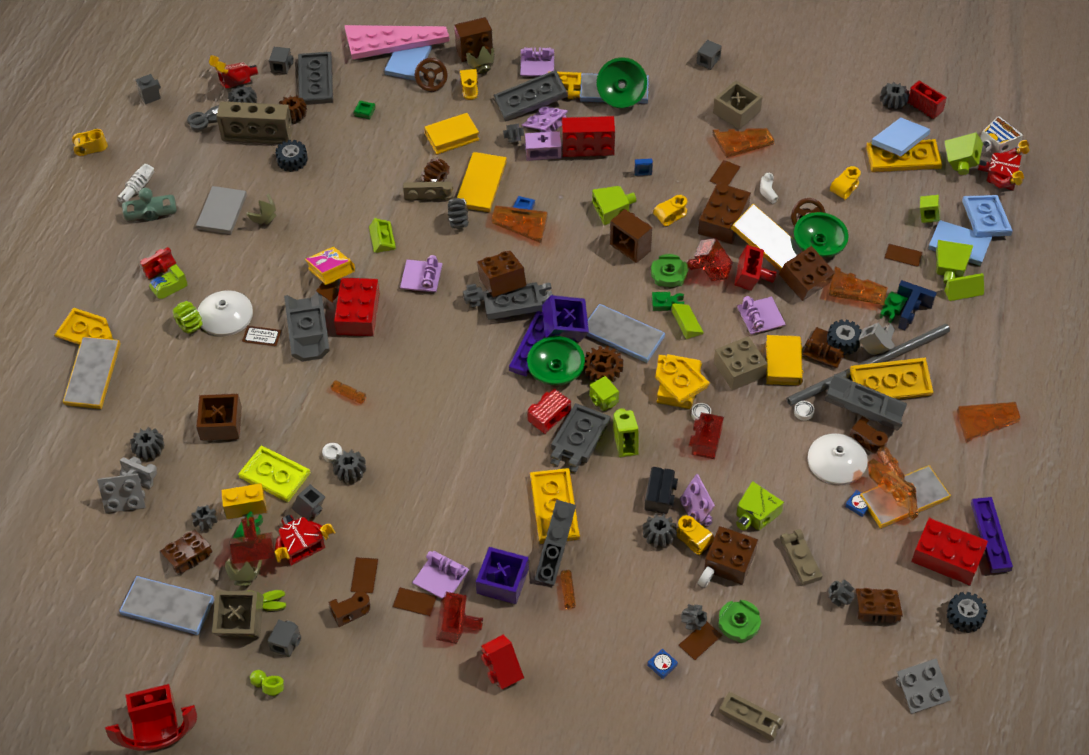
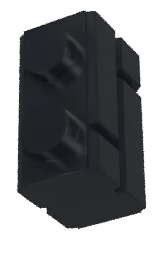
M651 467L644 506L646 511H657L658 513L667 514L669 507L674 506L675 495H672V490H676L678 478H675L674 470Z

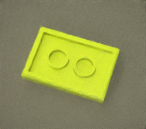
M261 445L238 475L239 478L253 485L262 483L264 491L289 502L311 472L310 469Z

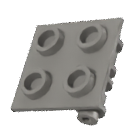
M138 474L97 479L105 513L146 508L144 501L145 491L141 488Z
M937 658L897 671L898 677L895 678L898 686H902L911 714L951 700Z

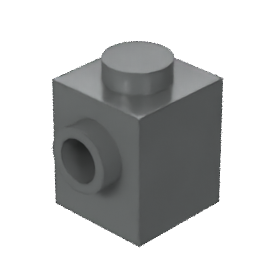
M273 48L269 58L271 73H288L290 65L292 66L294 61L290 48Z
M151 74L135 79L139 95L145 105L161 99L159 93L161 86L157 79L154 80Z
M310 484L297 496L292 510L307 520L312 516L317 517L323 509L321 505L325 496Z
M278 619L268 639L270 651L290 657L294 648L298 647L301 641L298 626L292 621Z

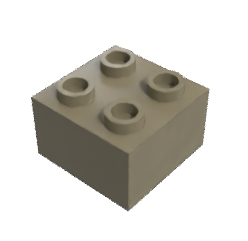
M735 80L714 98L713 113L736 128L741 129L761 111L763 96Z
M749 336L715 349L714 364L732 391L766 377L768 363Z
M216 591L212 633L219 637L260 638L264 595L258 591Z

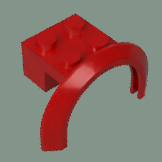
M166 684L125 694L134 740L123 735L118 724L105 727V731L111 742L118 746L138 751L156 750L167 747L185 736L195 726L197 712L195 705L181 708L183 722L178 727L174 697L170 685Z

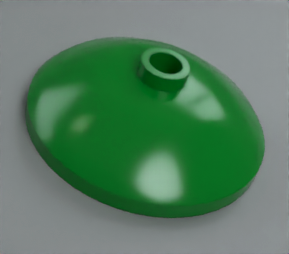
M625 57L614 58L601 67L596 80L597 91L601 99L608 105L615 108H629L637 104L645 95L647 75L638 62ZM623 83L625 84V87L620 88L619 84Z
M814 212L803 216L798 220L794 228V240L798 247L804 251L812 246L822 258L832 257L842 252L849 238L845 224L839 218L823 212Z
M552 336L544 338L533 345L528 353L527 364L530 373L535 379L547 385L557 386L572 382L582 373L585 357L583 350L575 341L566 337Z

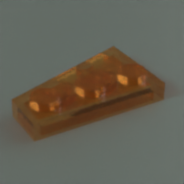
M752 128L745 131L728 129V132L713 130L712 133L726 158L774 145V138L767 128Z
M495 205L492 224L542 243L548 212Z
M835 266V274L831 281L828 296L884 305L888 287L868 279L863 281L856 278V274L851 272L849 274L843 273L841 268Z
M1016 402L958 406L957 409L966 443L972 441L977 436H985L990 431L1000 430L1020 421Z
M874 458L867 462L869 477L885 493L890 492L899 507L904 506L909 511L908 517L912 521L918 517L915 486Z

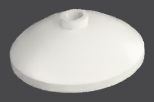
M229 290L209 295L201 302L197 310L202 317L203 325H201V328L214 336H230L242 331L250 323L253 316L250 300L239 292Z
M827 434L821 436L812 443L808 451V465L813 474L820 480L832 485H847L857 481L863 476L867 467L868 459L865 449L858 441L847 435Z

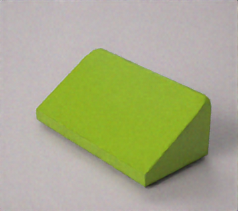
M374 218L369 225L374 252L380 253L395 250L396 246L391 222Z
M980 273L948 279L945 288L948 300L955 301L984 295V274Z
M672 304V313L686 339L704 334L689 305Z

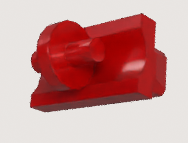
M169 247L159 249L153 256L140 260V265L148 279L161 272L165 274L168 272L169 267L176 264Z

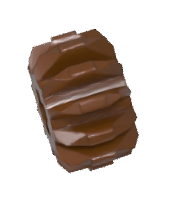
M290 95V97H284L283 100L279 101V104L289 105L291 121L294 123L297 120L302 121V118L306 117L307 105L303 98H299L297 95L294 97Z
M432 158L424 167V171L421 173V180L423 182H444L450 172V166L442 159Z

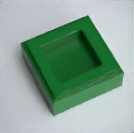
M359 100L353 112L354 116L370 120L376 106L374 103Z

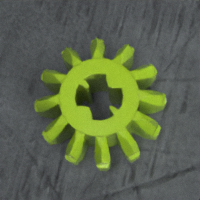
M181 302L172 310L176 323L185 333L195 332L203 325L202 317L191 302Z

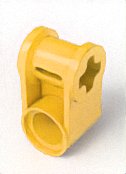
M477 69L460 70L463 97L467 100L477 98Z
M101 129L77 133L72 137V142L75 144L74 153L78 156L102 152L108 147Z
M855 166L846 168L832 182L830 191L846 200L859 186L860 169Z
M676 195L658 204L654 208L653 214L664 226H669L687 215V208L685 207L687 205V198L683 195Z
M685 515L679 519L676 530L678 539L684 542L695 554L701 555L712 544L714 540L713 534L691 516Z

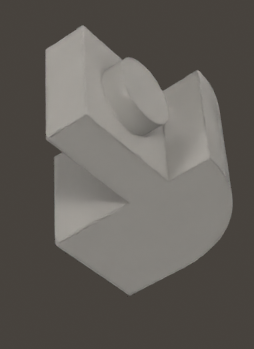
M878 322L864 328L859 341L868 353L876 356L894 348L895 345L891 339L895 329L891 324L881 327Z

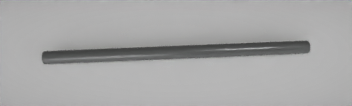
M943 324L857 365L886 362L950 332L948 324ZM850 368L837 375L850 379ZM833 376L787 397V403L792 406L828 389Z

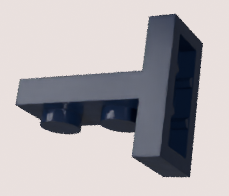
M901 280L897 294L908 298V302L901 315L898 328L906 330L907 325L912 324L915 317L913 312L914 310L918 311L920 305L932 309L937 292Z

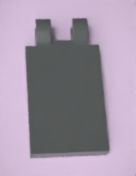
M537 282L529 283L527 286L492 297L488 291H483L488 320L543 311V303L550 295H553L551 283H544L543 285H538Z
M575 403L551 444V449L554 451L551 454L553 459L550 464L558 466L562 456L569 458V465H571L569 470L576 473L581 461L588 462L609 425L611 416Z

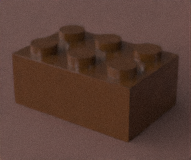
M717 182L699 219L698 234L732 244L737 233L731 229V226L749 208L751 192Z

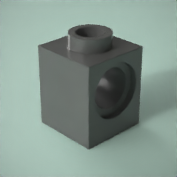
M707 40L697 51L696 64L711 70L721 58L722 46Z

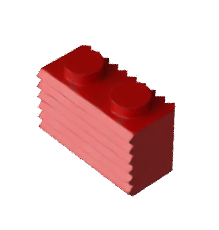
M919 80L910 88L908 104L913 105L914 108L935 119L944 111L947 97Z
M553 389L550 393L546 392L542 396L541 401L537 404H532L528 408V422L546 434L563 417L570 413L571 401L556 389Z

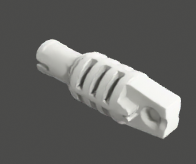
M146 163L139 168L129 181L126 182L125 189L117 197L120 203L123 201L127 202L133 195L139 194V191L149 182L154 173V168Z

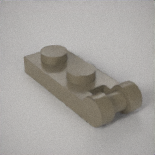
M451 182L403 183L404 200L444 199L449 201L454 198L453 184Z
M797 529L791 534H781L782 545L802 586L822 580V574L808 548L802 530ZM796 541L797 545L792 546L791 542Z
M728 692L719 708V713L762 734L770 741H774L777 736V729L781 728L784 722L779 716L731 692ZM764 721L770 723L769 727L763 724Z

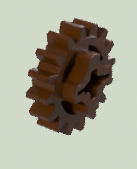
M599 346L598 350L591 348V353L586 352L583 371H585V376H590V381L594 379L599 380L606 376L614 382L615 377L619 378L620 372H623L624 360L621 359V353L616 354L615 348L611 351L609 346H606L605 349Z

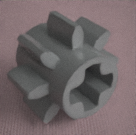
M519 123L506 125L507 130H503L504 139L508 138V142L521 141V136H524L523 127L519 128Z
M476 284L466 285L467 290L463 291L465 304L470 303L472 307L480 306V301L484 300L482 288L476 287Z
M208 505L198 506L197 510L192 513L194 527L199 525L201 531L212 529L213 524L218 522L216 510H210Z
M845 579L841 583L835 581L829 587L828 592L830 595L828 598L838 607L841 604L848 605L854 599L853 591L855 588Z
M688 604L687 608L682 611L681 622L686 624V629L701 630V626L706 624L707 612L702 611V605Z

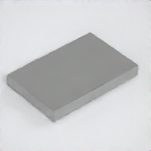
M212 186L196 224L197 230L232 234L247 196L246 191Z

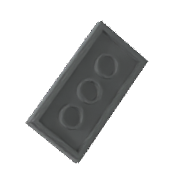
M332 53L298 54L299 98H303L306 105L333 103Z
M556 70L494 94L505 122L568 97L567 91Z

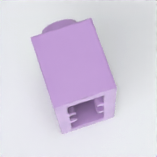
M560 132L525 133L527 161L560 159Z

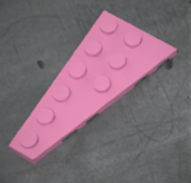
M344 25L352 60L450 42L447 28L442 26Z

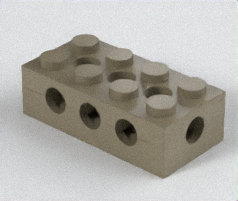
M220 101L216 118L222 141L282 144L284 141L288 142V140H291L293 127L289 105Z

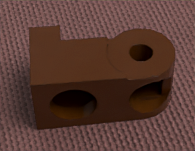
M862 416L852 427L849 437L858 441L872 453L880 454L884 452L888 442L887 435L869 426V420Z
M362 591L356 592L351 598L338 603L337 599L329 602L330 612L338 627L366 615L371 607L369 595Z

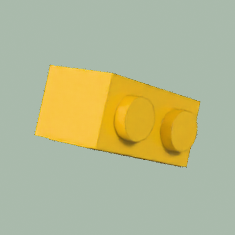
M262 483L221 490L223 509L227 520L243 517L244 514H248L250 511L253 515L267 513Z

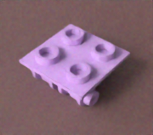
M524 47V49H521V76H541L548 73V71H554V49H551V47L542 48V52L541 47H539V52H536V47H534V52L532 48Z
M545 106L540 108L535 115L529 117L522 126L539 129V133L554 132L562 125V118L566 117L565 114L568 111Z
M434 255L428 257L427 261L406 260L400 289L437 292L442 263H438L437 257Z
M746 296L743 298V303L737 305L750 335L786 326L772 297L754 301L750 296Z
M696 474L680 497V501L688 516L693 517L701 525L709 526L712 524L710 512L715 505L699 475Z
M429 551L426 556L428 561L412 583L448 602L468 573L469 568L436 551Z

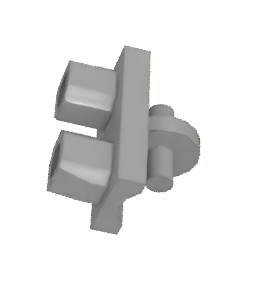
M134 456L130 460L124 457L120 460V476L138 474L142 486L149 489L153 486V478L157 475V467L155 465L148 464L146 467L142 466L140 459Z

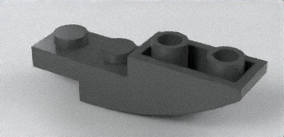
M556 500L534 580L555 585L576 508L575 504Z

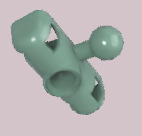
M142 188L139 191L138 196L140 200L122 203L123 216L127 221L136 219L153 221L158 216L174 214L177 211L176 200L173 195L152 197L153 193L149 188ZM169 199L170 205L163 206V200ZM133 205L134 211L127 212V206Z

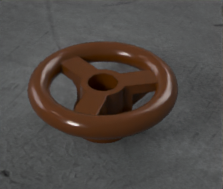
M426 58L420 61L416 66L414 74L418 86L429 92L441 89L448 77L445 65L436 58ZM427 63H435L439 68L434 70L432 68L426 69L423 66ZM420 71L423 73V78L428 81V86L422 83L419 75ZM429 72H432V73H433V77H432V78H429V76H428V73H429ZM442 72L443 77L441 82L438 85L434 86V80L436 79L437 74Z
M814 198L801 199L794 205L791 212L793 226L795 227L798 222L796 218L797 213L799 219L805 216L806 213H826L824 206ZM806 203H812L817 206L812 210L800 208Z

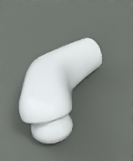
M765 173L761 178L760 193L769 202L774 204L778 200V196L772 188L774 176L771 173Z

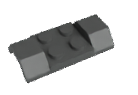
M316 292L311 298L298 300L285 295L292 357L302 362L322 359L330 351L322 295Z
M834 374L824 400L838 407H844L853 413L866 416L870 420L878 421L879 424L896 431L902 426L903 422L901 420L907 406L905 402L837 374Z

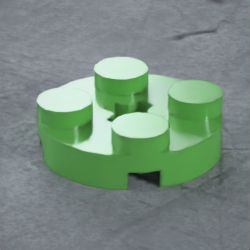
M661 255L651 265V276L657 286L679 287L684 284L687 278V263L680 260V257L677 255Z
M740 600V602L730 601L720 610L718 627L728 638L739 643H745L759 632L761 626L759 610L755 605L745 600ZM735 618H744L743 624L736 623Z

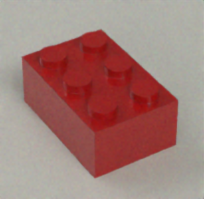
M614 116L562 118L563 157L615 156Z
M341 278L334 319L336 335L374 337L380 296L378 279Z
M928 518L911 562L971 586L988 541Z

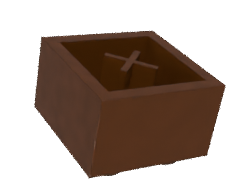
M486 17L454 24L456 51L461 62L467 61L466 53H470L477 59L482 47H485L491 55V49L493 48L492 29Z
M626 209L610 221V245L635 263H638L651 252L652 227L647 222L642 221L634 213H630Z
M812 246L784 263L779 273L802 301L828 285L835 274L833 269Z
M511 250L503 251L498 255L485 257L483 260L477 261L480 280L492 297L527 286L524 267Z
M239 394L199 395L196 428L200 441L240 438L242 405Z
M719 526L706 556L704 570L710 567L715 571L713 575L743 585L756 554L758 539Z

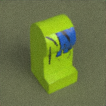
M176 264L170 267V272L150 282L149 288L157 298H166L188 286L185 274Z

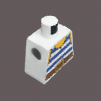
M998 116L982 132L980 138L983 142L982 153L990 151L992 154L1002 153L1015 147L1019 148L1018 144L1022 140L1023 134Z

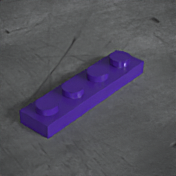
M536 312L509 365L510 372L527 377L529 373L527 364L528 353L534 344L545 338L543 312Z
M992 497L972 499L971 506L980 537L988 541L985 554L990 572L1012 571L1013 565Z

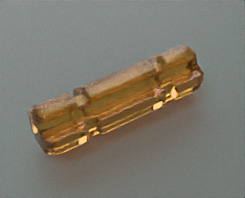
M335 380L331 384L332 391L340 392V395L351 400L355 399L357 403L363 404L366 400L365 393L357 392V389L346 384L342 385L340 381Z
M562 570L560 576L564 607L566 609H573L576 607L572 572L571 570Z

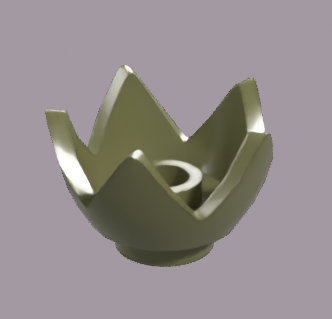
M482 47L478 59L470 53H466L469 66L472 69H477L480 74L490 71L494 62V48L491 49L490 55L486 48Z
M269 193L266 196L270 204L259 200L260 214L246 213L249 219L257 224L264 222L267 225L277 216L274 213L276 211L274 201Z
M249 558L239 571L233 561L228 559L225 563V570L230 580L234 581V585H251V580H255L260 572L262 560H259L257 568H255L252 559Z

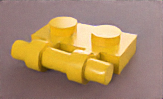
M557 72L565 89H568L566 90L568 99H573V97L580 98V91H574V89H581V73Z

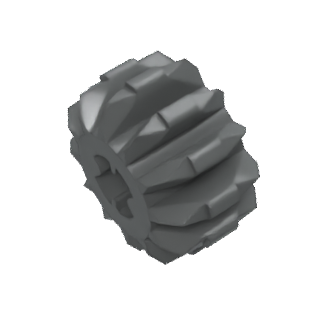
M887 83L881 89L880 101L883 103V106H888V109H902L908 103L909 90H907L906 86H901V83Z
M237 86L236 89L232 88L231 92L228 93V102L257 103L256 92L251 86Z
M454 198L448 202V216L452 228L461 229L468 226V209L464 198Z
M147 427L144 431L140 428L139 433H133L134 438L130 439L132 453L136 454V457L139 459L144 458L147 461L149 457L155 460L156 454L161 455V449H164L165 446L164 438L156 428L151 430V428Z
M351 449L349 453H346L343 450V455L337 454L336 460H333V473L338 477L339 481L345 479L347 484L350 480L356 483V478H362L363 473L366 472V460L364 457H361L359 451L354 453Z
M655 513L654 518L648 516L647 521L643 524V537L647 539L648 544L654 543L655 548L658 545L665 548L666 543L671 545L673 539L676 538L677 525L672 523V517L665 518V514L659 517Z

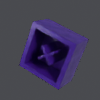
M550 295L543 303L545 338L561 336L575 342H581L589 333L584 298Z
M489 547L476 579L477 594L517 604L529 571V557Z

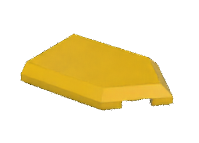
M76 308L71 310L54 335L57 338L80 345L83 336L113 339L106 318Z
M658 355L655 378L679 403L683 404L707 389L710 385V382L686 358H669L666 355Z

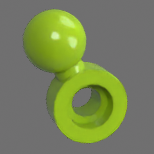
M255 670L250 675L251 684L255 687L262 686V691L269 696H276L284 690V680L280 676L267 677L266 673L262 670Z

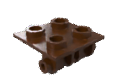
M816 327L811 338L807 339L802 355L838 368L844 352H841V349L830 347L827 343L828 331Z
M194 529L191 532L185 533L183 537L175 542L166 545L165 548L160 550V553L174 566L173 569L176 574H182L190 569L189 564L194 567L192 558L199 564V560L203 561L210 557L213 551L210 548L211 545Z
M856 588L859 607L857 612L858 620L872 622L874 615V622H877L878 615H880L881 623L884 622V617L886 623L901 621L903 613L898 590Z

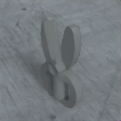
M219 105L210 108L205 114L202 112L190 114L187 122L190 124L191 129L202 130L208 126L209 122H217L216 115Z

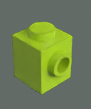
M939 195L920 196L922 223L940 221Z
M606 376L590 384L591 400L602 411L613 408L619 402V391Z

